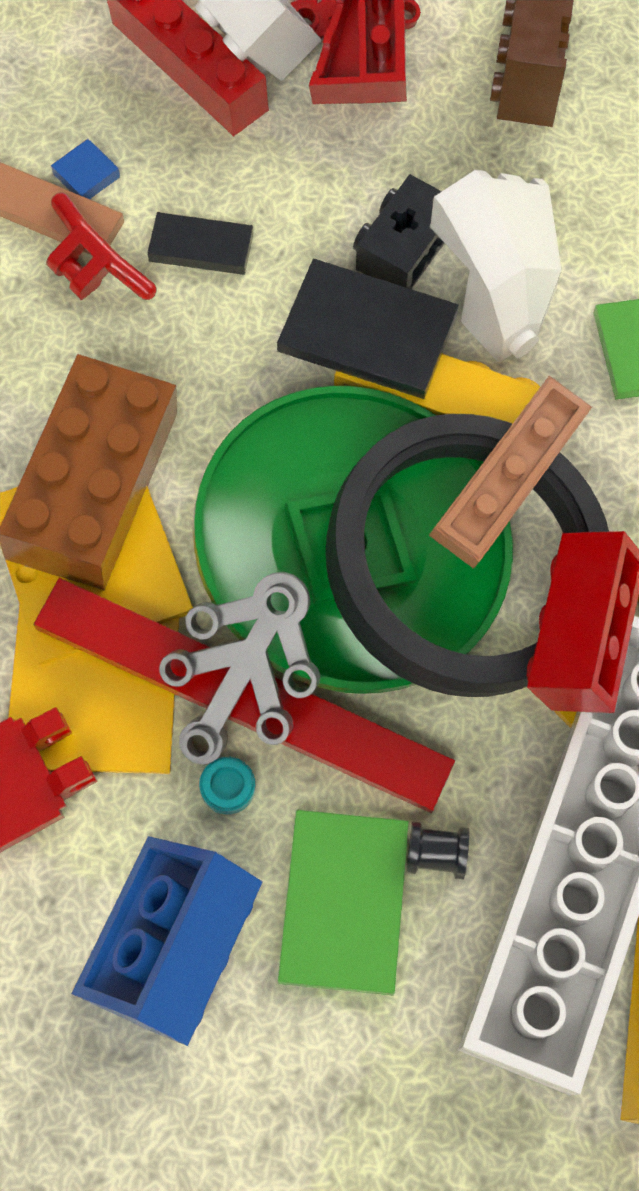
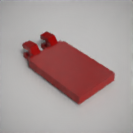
M56 707L31 719L26 725L22 718L14 720L12 717H9L0 722V853L65 818L61 809L67 807L64 800L98 782L88 762L84 761L82 756L56 768L50 774L39 752L73 734L64 715Z

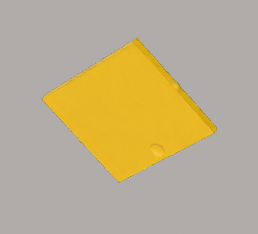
M148 486L105 590L62 578L159 624L177 617L187 616V613L193 608ZM18 487L0 492V526ZM5 560L39 664L42 665L81 651L36 630L33 625L59 576Z
M19 604L8 718L12 717L14 720L22 718L26 725L31 719L56 707L64 715L73 733L39 752L48 770L54 771L56 768L82 756L84 761L88 762L92 772L170 774L175 694L83 651L40 665ZM179 617L160 623L179 632Z

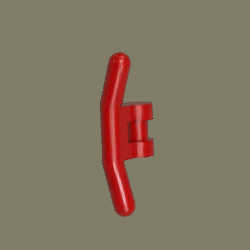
M56 193L51 199V206L70 234L52 251L47 258L46 265L57 276L64 275L70 282V290L80 300L85 299L95 291L108 273L112 274L144 300L154 298L157 293L156 285L122 258L89 225L68 195ZM86 250L93 258L82 267L78 262V258Z

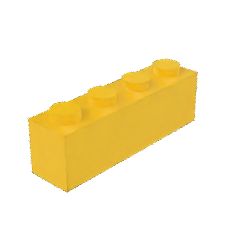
M443 353L425 399L338 371L334 374V386H355L391 393L412 401L435 415L474 414L500 419L512 424L540 388L533 380L523 377L512 378L492 371L481 362H465Z

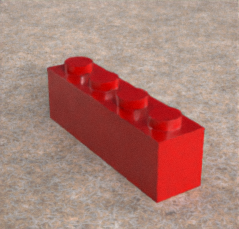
M107 0L112 24L233 137L269 111L266 76L247 59L241 61L222 40L223 37L184 1Z

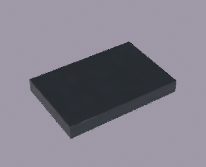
M313 258L277 341V352L425 399L456 319L459 304Z

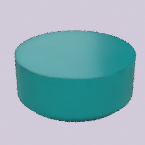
M221 757L205 767L200 777L199 788L203 801L211 810L219 814L230 815L244 810L251 803L255 795L256 783L251 768L245 762L234 757Z

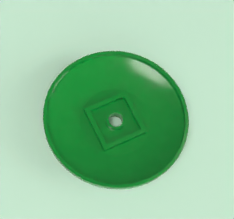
M355 386L310 388L277 398L255 410L243 419L216 449L200 483L193 516L194 553L201 580L211 602L218 605L253 596L257 584L272 573L287 572L295 575L305 584L310 596L309 610L300 621L310 661L320 672L318 687L336 692L355 694L384 693L405 689L416 684L398 676L373 657L354 636L336 605L329 584L325 555L326 535L332 508L348 474L378 441L406 424L436 416L431 411L412 401L370 388ZM446 457L412 465L394 475L376 492L369 506L365 522V556L372 580L380 596L401 622L410 630L437 646L450 651L468 654L487 633L505 599L511 577L513 540L509 521L473 569L429 536L484 463L474 459ZM280 592L272 594V606L278 611H287L289 607L288 598ZM257 619L226 626L239 640L248 637ZM277 632L267 652L271 666L285 673L289 665ZM296 670L293 672L294 679L311 685L310 676L305 671Z

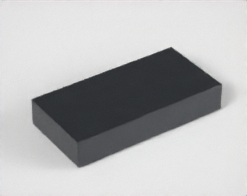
M157 212L147 252L148 261L245 275L254 234L253 225Z

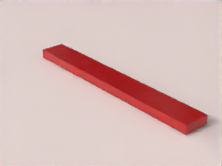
M60 577L33 624L36 630L205 709L208 708L230 667L197 674L183 686L175 687L167 684L162 679L159 671L160 663L165 656L178 649L193 652L210 647ZM172 659L170 664L172 672L180 677L186 676L187 669L185 664L181 660ZM275 677L283 708L293 719L292 732L280 744L429 813L433 812L456 760L313 694L304 698L293 697L285 690L283 680ZM250 679L228 719L256 732V723L261 714ZM273 717L267 718L266 727L271 733H283L284 728L280 720Z

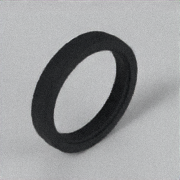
M474 414L436 415L411 422L386 435L357 462L344 480L332 508L326 535L325 555L330 588L345 623L357 640L382 665L398 676L431 691L461 697L496 696L527 687V666L530 658L535 654L537 642L522 650L508 654L477 656L450 651L422 638L401 622L380 596L368 569L365 556L364 530L367 512L374 495L389 479L400 471L423 461L446 457L467 458L484 462L512 425V423ZM559 452L533 490L554 514L563 533L609 532L605 515L591 487L575 466Z

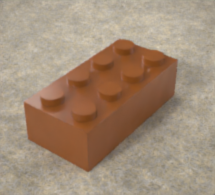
M77 354L1 523L0 544L5 560L105 590L176 418L177 389L175 384Z

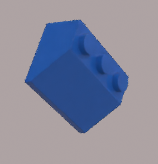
M148 836L71 994L149 1031L188 1046L203 1018L204 1010L216 983L227 966L229 955L246 918L252 911L254 900L263 881L215 851Z

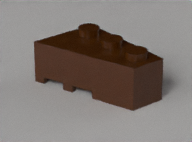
M506 0L502 26L511 27L510 35L501 34L496 63L505 64L504 73L494 72L490 101L499 102L497 119L553 127L566 70L567 59H565V52L569 44L570 34L568 32L574 0Z

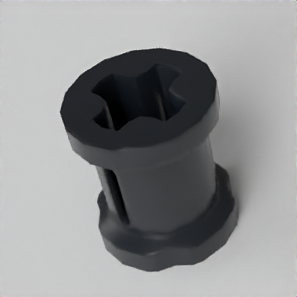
M412 822L407 873L416 874L418 869L452 872L455 879L464 880L469 851V828L460 827L458 832L423 829L421 822Z

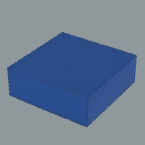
M89 139L51 165L53 175L70 192L87 199H91L120 178L119 168Z

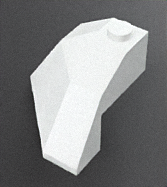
M474 170L434 196L430 228L470 270L461 322L492 357L500 363L512 354L515 358L526 355L537 344L539 340L538 334L555 294L562 269L549 185L543 179L533 178L530 183H526L517 175L500 173L496 179L492 178L486 171Z

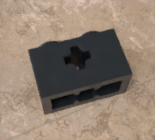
M411 174L408 175L398 190L395 188L390 189L382 201L376 220L372 225L365 223L355 238L353 249L356 251L355 270L365 275L412 289L445 244L430 228L434 196L442 191Z

